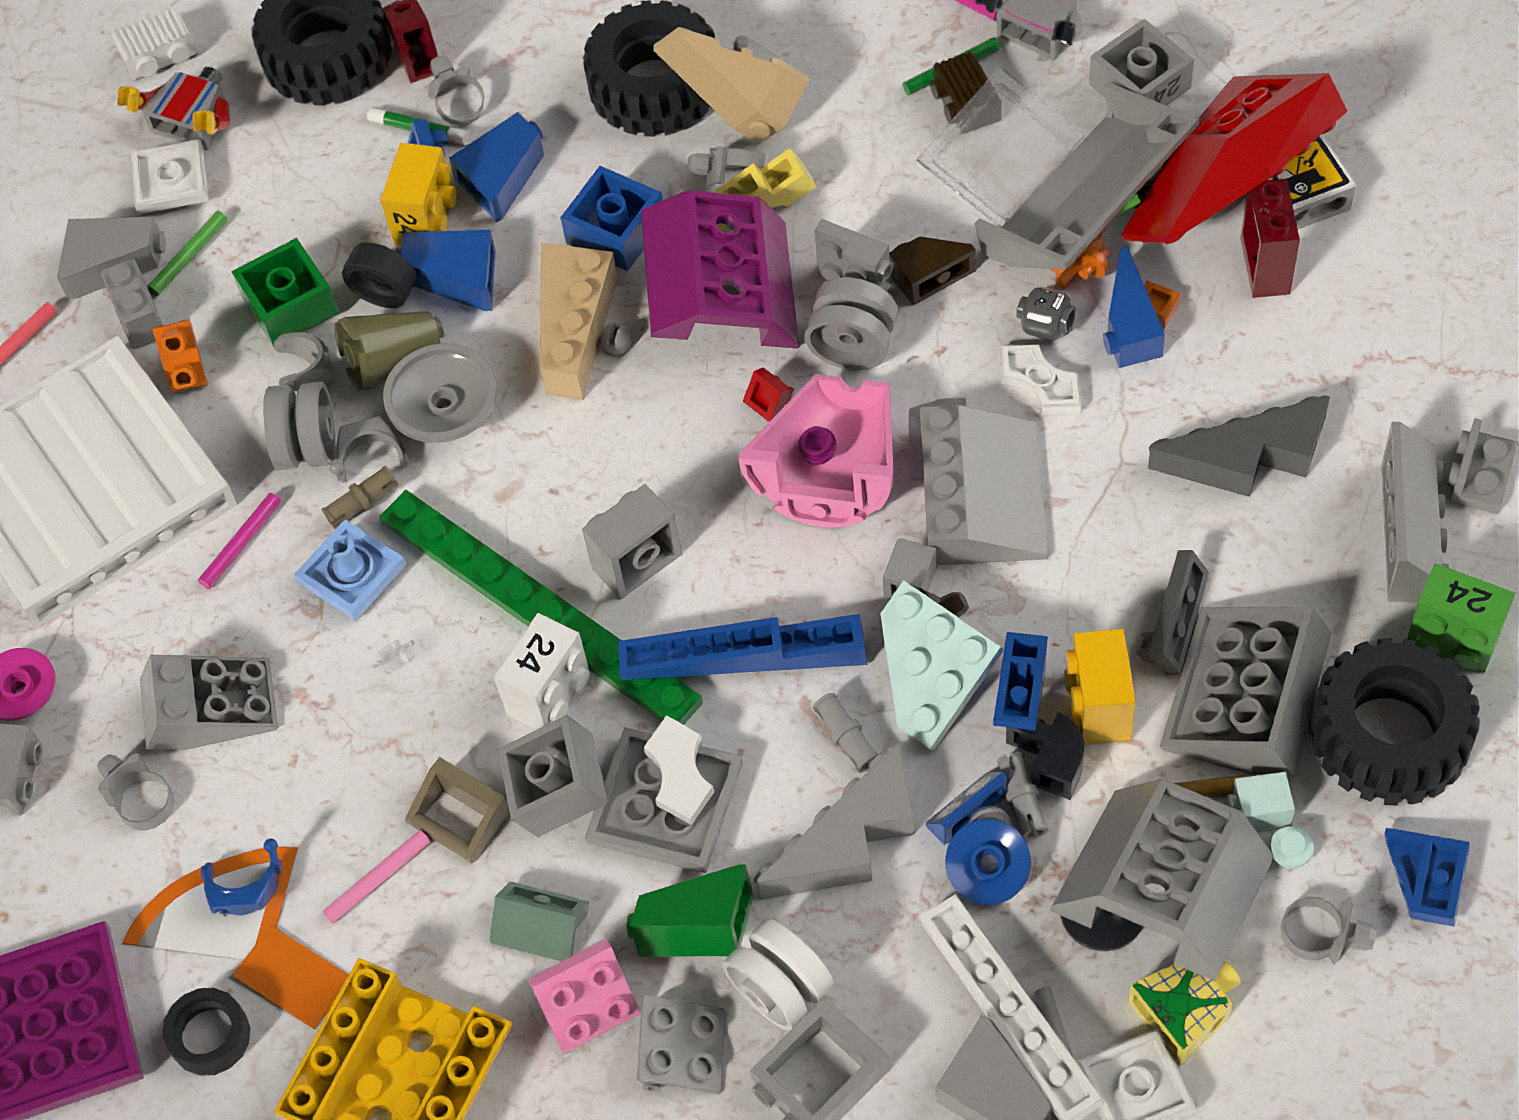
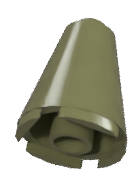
M428 311L348 316L335 322V337L340 357L346 356L350 367L345 368L346 373L358 391L369 389L386 379L396 364L408 354L429 345L440 344V339L444 337V330L440 319L437 316L433 317Z

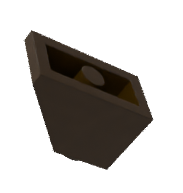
M919 236L908 243L899 244L893 251L889 252L890 262L893 263L890 277L912 305L923 301L976 271V249L972 244Z

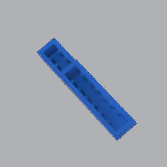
M860 614L782 626L779 625L778 617L618 641L619 668L622 680L868 665Z

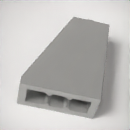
M154 217L68 219L57 275L68 299H77L106 288L101 276L102 270L129 259L136 261L141 274L158 268L160 254L166 250L165 234L163 231H159Z
M981 1015L935 1087L936 1102L966 1120H1051V1103L991 1020Z

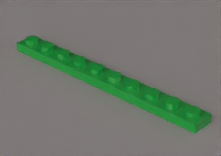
M405 489L380 515L382 524L526 626H529L537 613L578 632L589 670L660 721H663L667 715L684 725L703 704L701 695L675 677L622 680L618 653V641H622L408 490Z

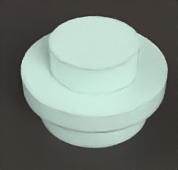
M1288 826L1275 832L1271 839L1270 851L1275 861L1281 866L1290 869L1299 868L1307 864L1312 858L1314 843L1311 836L1303 829Z

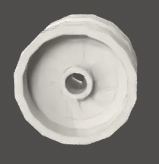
M765 918L749 936L752 949L738 946L723 962L722 967L733 986L759 1013L781 1029L790 1031L808 1013L805 1001L817 1003L831 989L834 982L824 963L797 935L775 920Z

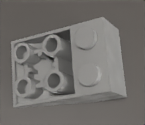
M150 654L140 677L146 749L187 750L277 730L278 723L269 658Z

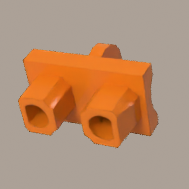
M1107 225L1067 269L1049 268L1056 273L1055 285L1064 290L1078 275L1083 279H1087L1090 275L1102 278L1109 272L1110 267L1106 259L1110 252L1105 248V242L1102 238V233L1107 229Z
M190 318L172 324L153 327V334L170 393L207 385V376Z

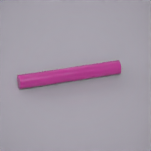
M269 493L198 578V582L207 589L212 588L280 505L281 500L275 494Z

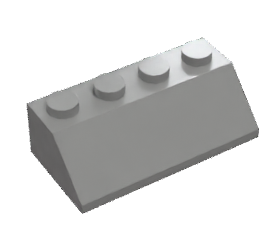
M1391 422L1381 462L1388 602L1418 603L1434 563L1449 568V564L1442 563V553H1446L1447 529L1440 528V518H1444L1445 495L1438 494L1437 485L1442 483L1443 462L1442 460H1436L1435 444L1403 423Z

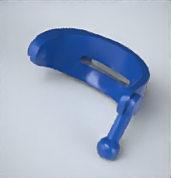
M269 838L263 844L265 851L269 853V868L259 880L248 886L239 888L222 887L213 882L212 863L206 862L205 865L201 866L204 891L212 913L219 911L224 917L228 913L242 916L262 910L269 903L276 892L279 874L282 873V861L278 858V843L275 839Z

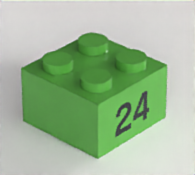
M1434 563L1417 603L1407 639L1416 641L1415 646L1426 649L1427 645L1439 650L1440 656L1451 658L1463 668L1477 669L1485 672L1501 635L1515 592Z

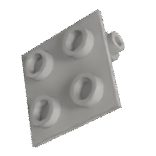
M643 995L637 1080L643 1083V1090L656 1092L660 1090V1085L662 1084L720 1094L725 1009Z

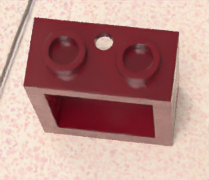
M1287 178L1266 180L1249 191L1246 196L1240 239L1252 298L1290 295L1300 237Z

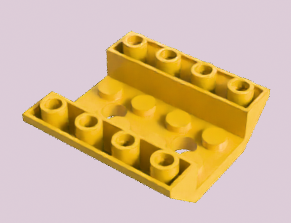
M358 957L278 1102L274 1113L283 1120H370L376 1112L386 1110L392 1113V1120H464L513 1024L507 1019L476 1006H472L469 1013H466L404 987L395 972ZM426 1033L433 1036L432 1045L423 1052L411 1050V1042L417 1035Z

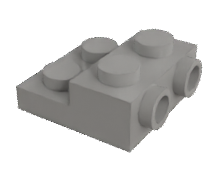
M821 219L815 228L818 275L823 276L828 281L833 278L843 277L866 280L880 286L892 296L894 285L891 284L890 275L893 263L890 262L889 245Z

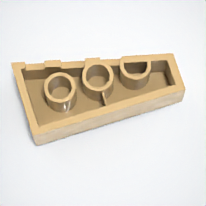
M541 243L540 371L547 395L582 400L584 398L618 280L613 252Z

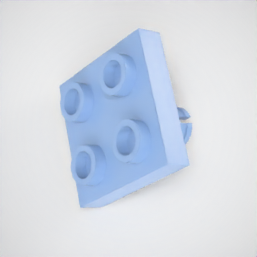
M345 519L299 568L294 577L298 584L356 621L406 566V562L403 556Z

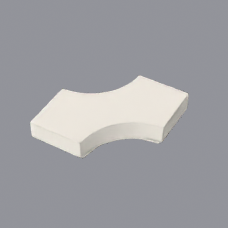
M1038 344L1000 346L1002 385L1017 386L1029 392L1039 403L1042 415L1081 414L1079 374L1062 371L1052 366L1042 356Z
M666 715L644 746L645 754L657 764L662 773V784L655 801L658 807L692 825L714 793L713 786L700 775L696 767V755L702 744V737L700 733Z

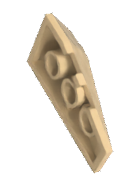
M678 27L654 44V51L734 130L757 144H760L785 127L809 83V77L783 60L772 57L770 61L753 57L752 50L743 47L739 51L722 47L718 39Z

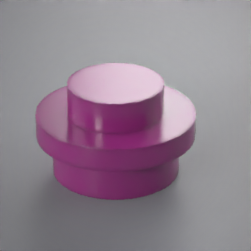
M814 426L808 428L799 439V453L810 464H824L831 460L837 451L835 435L824 427Z

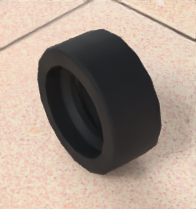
M360 243L356 245L341 273L344 283L353 293L361 299L383 308H398L404 305L417 279L415 269L407 259L398 252L376 243Z
M198 988L182 995L170 1007L164 1019L162 1036L168 1052L184 1070L199 1076L216 1075L230 1069L243 1057L249 1045L251 1027L246 1013L229 993L216 988ZM218 1009L223 1011L229 1017L232 1024L226 1041L216 1050L209 1053H191L184 1046L182 1034L188 1022L197 1014L206 1010Z

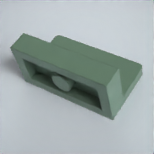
M509 882L495 896L490 942L526 953L564 961L573 955L576 929L587 917L589 901Z

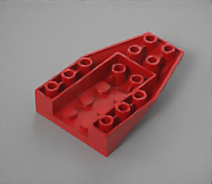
M1330 74L1233 76L1198 118L1199 125L1167 160L1121 235L1124 241L1174 243L1181 239L1186 232L1258 185L1280 175L1286 169L1285 165L1294 157L1307 152L1311 148L1310 143L1320 135L1331 131L1336 126V121L1348 112Z

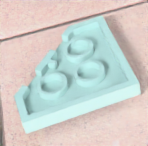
M903 580L880 613L897 726L934 751L1004 649Z

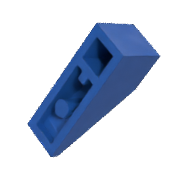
M1128 246L1120 248L1108 316V330L1106 333H1103L1105 350L1108 355H1114L1119 368L1163 357L1165 333Z
M1007 632L993 726L1036 730L1045 679L1048 636Z

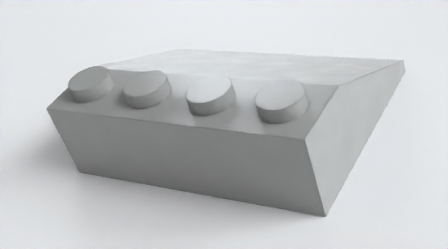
M961 405L920 407L927 546L936 548L937 565L1048 559L1036 422Z
M1314 606L1201 607L1160 743L1161 749L1166 752L1252 774L1261 773L1265 775L1286 772V775H1294L1332 634Z

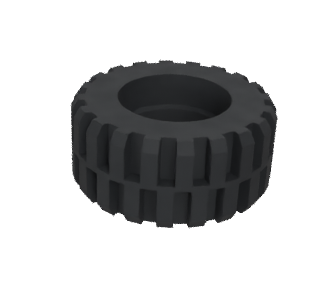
M263 0L261 8L257 9L253 18L254 24L251 28L253 44L267 81L273 88L278 90L279 94L288 99H291L293 96L294 101L307 105L309 101L313 102L315 106H325L326 102L334 101V104L344 102V98L349 96L355 98L363 93L362 89L366 86L371 88L377 82V75L382 76L388 66L387 61L391 57L392 40L380 0ZM333 30L345 32L336 40L325 45L314 47L300 46L307 38L320 32Z
M651 0L641 1L640 5L632 6L630 3L622 6L620 12L615 13L613 11L604 18L603 24L598 23L586 41L583 65L590 100L594 104L595 111L599 116L607 119V123L617 129L623 127L626 133L636 135L637 132H640L645 137H655V133L663 132L665 136L674 134L675 129L682 127L685 130L694 124V119L700 120L709 112V107L711 106L674 70L654 77H639L627 73L640 63L650 60H663L654 51V44L678 27L715 38L713 29L705 22L702 16L695 11L691 14L690 8L678 4L676 7L672 6L670 1L660 0V3H651Z
M1379 638L1374 646H1371L1368 641L1355 645L1353 654L1349 651H1344L1335 658L1334 666L1327 667L1317 689L1310 720V734L1313 736L1312 747L1315 756L1323 757L1321 767L1328 776L1332 777L1336 774L1340 777L1338 781L1340 787L1347 792L1354 788L1361 792L1359 798L1372 802L1373 797L1384 799V805L1397 806L1399 799H1406L1407 804L1412 805L1421 803L1425 793L1432 798L1443 793L1446 785L1454 784L1460 777L1463 767L1468 762L1479 731L1480 719L1477 716L1480 706L1478 697L1471 694L1473 685L1468 676L1465 674L1459 676L1457 674L1459 666L1451 658L1448 657L1444 661L1438 656L1439 650L1427 645L1426 649L1417 647L1414 640L1403 638L1402 643H1393L1392 638ZM1391 698L1401 700L1414 706L1425 716L1432 728L1433 735L1416 744H1389L1368 733L1358 721L1354 710L1374 699Z

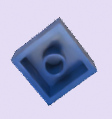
M599 166L560 217L566 244L572 247L613 252L616 267L628 272L644 250L641 221L642 209L663 201L662 192L603 166Z

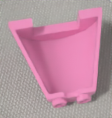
M815 374L740 452L738 456L739 465L753 491L758 496L763 493L775 503L773 509L796 521L819 527L855 525L865 521L867 515L875 510L879 511L887 501L893 484L890 383L863 380L861 386L850 387L841 377ZM814 426L829 429L837 440V451L834 457L828 462L819 465L806 462L801 457L798 449V442L802 434L808 428Z

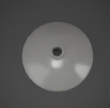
M434 344L415 350L396 364L385 382L383 403L388 418L401 433L422 442L442 443L464 437L481 426L495 406L498 387L491 365L481 354L471 348L458 344Z

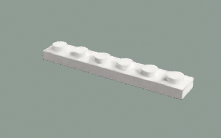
M956 894L919 916L922 926L986 1017L991 1020L1051 1103L1052 1111L1059 1120H1081L1101 1107L1103 1100Z

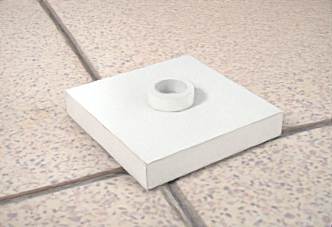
M200 139L130 152L134 203L138 215L209 201L204 150Z
M1159 1029L1077 1061L1078 1066L1103 1100V1105L1097 1109L1101 1120H1180L1196 1113L1197 1107Z

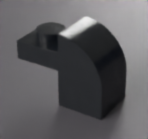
M1057 712L1052 726L1046 724L1043 719L1038 717L1036 730L1006 727L1007 744L1038 755L1032 768V784H1035L1042 790L1071 800L1082 775L1084 760V740L1077 725L1064 714Z

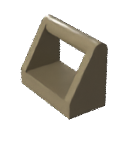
M439 757L429 769L405 818V822L417 830H421L425 835L470 863H474L508 820L510 811L505 796ZM443 791L483 815L471 842H468L425 815Z

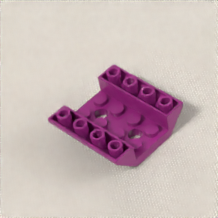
M687 190L642 209L641 221L651 337L688 340L695 323L759 328L761 346L798 348L799 338L786 223L760 197ZM717 224H726L733 232H723L717 227ZM722 286H733L740 294H728Z

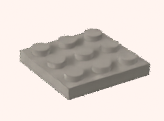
M624 727L604 782L608 804L594 810L585 834L586 842L706 873L743 765L742 756L700 746L696 755V767L700 775L713 786L714 793L693 824L690 825L656 805L655 799L661 788L662 773L657 764L647 757L644 751V746L653 734Z

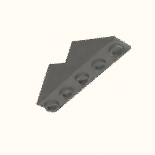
M1330 396L1307 397L1293 405L1282 408L1272 407L1261 414L1247 418H1233L1225 424L1212 428H1198L1187 435L1173 439H1159L1149 446L1148 469L1250 497L1260 465L1307 477L1326 419Z

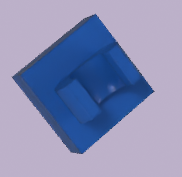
M427 119L413 120L408 144L441 147L445 157L443 145H448L446 132L443 130L430 132Z

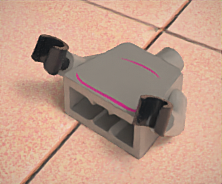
M975 0V4L985 5L989 13L997 11L998 36L1053 61L1058 57L1064 43L1072 46V43L1078 42L1082 37L1081 14L1076 10L1077 0Z

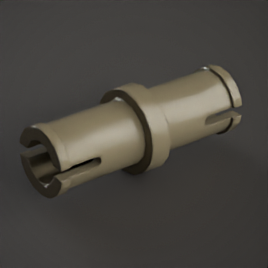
M383 466L381 470L359 485L356 483L348 487L350 491L328 506L323 507L321 511L326 515L325 517L331 526L336 529L345 519L349 520L362 510L365 512L370 510L373 502L392 489L397 488L399 484L394 480L395 477L390 470Z

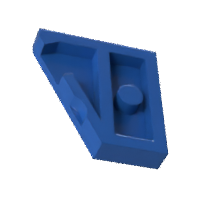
M1385 828V842L1410 919L1455 927L1470 852V842Z

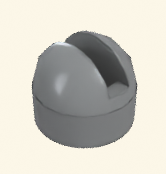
M611 323L603 329L601 341L603 349L607 354L620 356L630 350L632 339L630 331L625 325ZM613 335H616L615 343L610 342Z

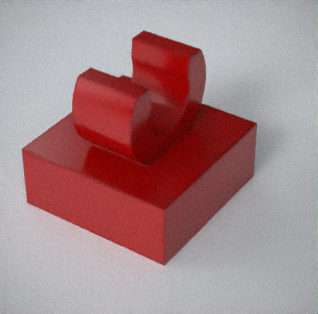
M763 367L753 372L743 402L770 422L784 405L790 401L794 388L787 386L780 380V377L773 375Z

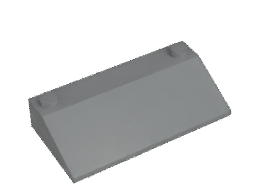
M1108 82L1104 86L1107 105L1106 117L1002 228L981 218L975 222L981 254L1010 267L1067 269L1199 125V119Z

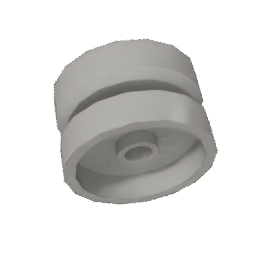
M850 277L833 278L824 282L817 291L813 304V314L809 318L804 334L805 344L818 358L836 367L850 370L874 368L880 365L886 357L890 343V333L894 329L898 315L897 304L888 292L871 282Z
M322 381L302 383L297 391V395L288 384L268 386L264 395L263 416L266 444L273 467L276 470L297 469L303 457L311 467L331 465L335 455V430L332 406L326 385Z

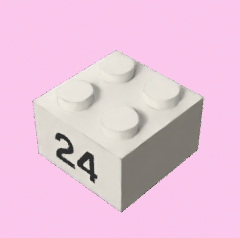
M537 613L494 676L506 715L536 730L566 715L569 707L568 703L576 691L581 692L584 689L590 676L580 634Z

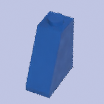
M517 112L449 157L455 181L496 222L503 219L544 157L541 143L543 134L534 121L528 122Z
M490 229L403 233L402 247L396 248V252L407 259L415 269L417 279L414 287L483 311H492L496 249Z

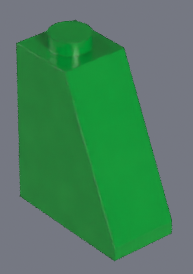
M746 864L731 866L639 895L634 913H629L627 918V934L630 939H634L638 956H730L738 946H741L754 896Z

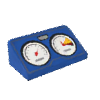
M992 772L982 775L925 823L926 827L943 845L949 844L953 836L962 827L969 824L974 812L986 806H994L1006 796L1007 776L1003 772Z

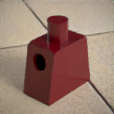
M397 0L385 6L383 12L391 39L410 84L433 76L431 60L438 57L428 19L418 1ZM410 45H421V52L413 55Z

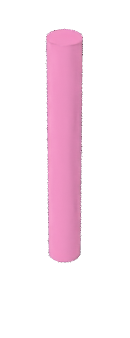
M419 830L322 911L324 915L334 924L431 843L428 837Z

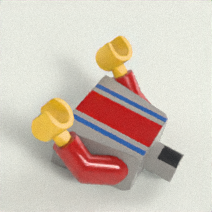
M204 67L198 77L182 72L175 73L165 84L150 92H140L137 88L123 86L118 89L117 105H127L128 111L132 113L142 110L151 133L180 142L200 139L205 150L210 149L217 131L225 130L231 124L229 103L225 100L219 86L222 76L211 67Z

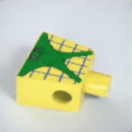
M1226 961L1216 981L1173 964L1131 984L1128 1001L1152 1031L1159 1029L1170 1054L1181 1066L1229 1019L1232 1003L1226 996V993L1238 986L1241 980L1235 969Z

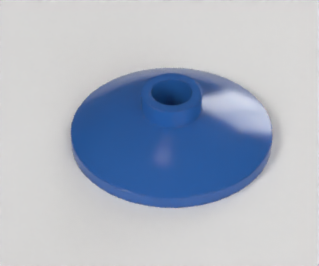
M981 819L965 825L953 836L946 851L945 867L952 886L961 896L977 904L996 905L1010 900L1024 887L1030 874L1031 856L1026 841L1015 828L999 820ZM990 855L997 860L994 870L985 871L981 868L980 862L984 856Z

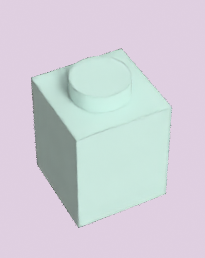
M1286 772L1236 778L1232 795H1227L1226 797L1227 806L1242 811L1256 832L1279 830L1292 824L1295 808Z

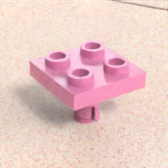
M607 939L528 978L529 984L563 1054L641 1014Z

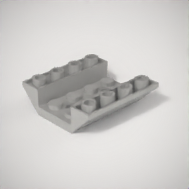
M1159 779L1114 791L1053 902L1051 911L1089 928H1092L1101 909L1180 941L1174 964L1216 981L1274 856L1242 811L1166 780ZM1186 825L1195 832L1184 833L1178 830L1177 826ZM1155 883L1162 886L1166 891L1160 893L1153 892L1145 885Z

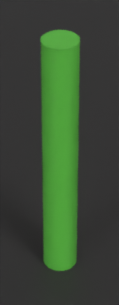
M216 211L148 284V290L153 295L159 296L228 221L227 217L222 212Z

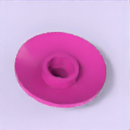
M15 648L0 653V720L16 721L27 718L43 708L51 698L56 685V674L53 665L42 653L29 648ZM25 687L19 693H15L19 688Z

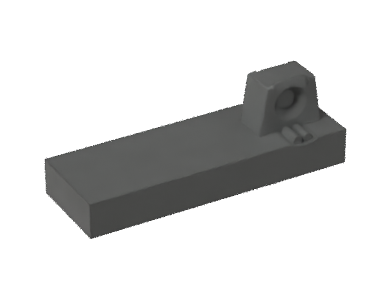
M1178 550L1155 631L1141 634L1136 654L1142 661L1156 663L1165 675L1181 674L1209 571L1193 550Z

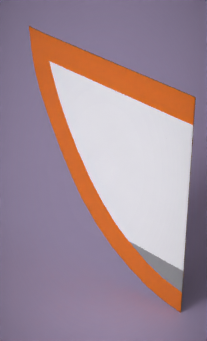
M299 847L277 848L278 858L282 861V873L279 874L275 894L262 910L242 916L228 913L226 917L220 914L219 911L212 913L204 891V879L201 877V868L174 881L158 893L135 918L122 944L244 960L271 925L277 928ZM264 848L256 849L212 863L213 882L225 888H239L250 885L259 880L269 868V853Z

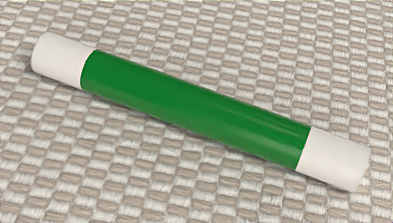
M370 107L367 113L368 121L407 131L411 130L413 120H422ZM427 121L430 132L443 130L446 132L448 141L463 145L467 144L469 139L468 131Z

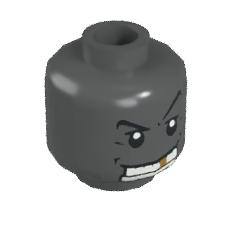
M1037 287L1030 292L1028 297L1022 296L1018 303L1016 316L1021 319L1022 329L1026 334L1055 341L1060 339L1063 334L1068 335L1075 320L1076 307L1071 305V299L1067 294L1044 287Z

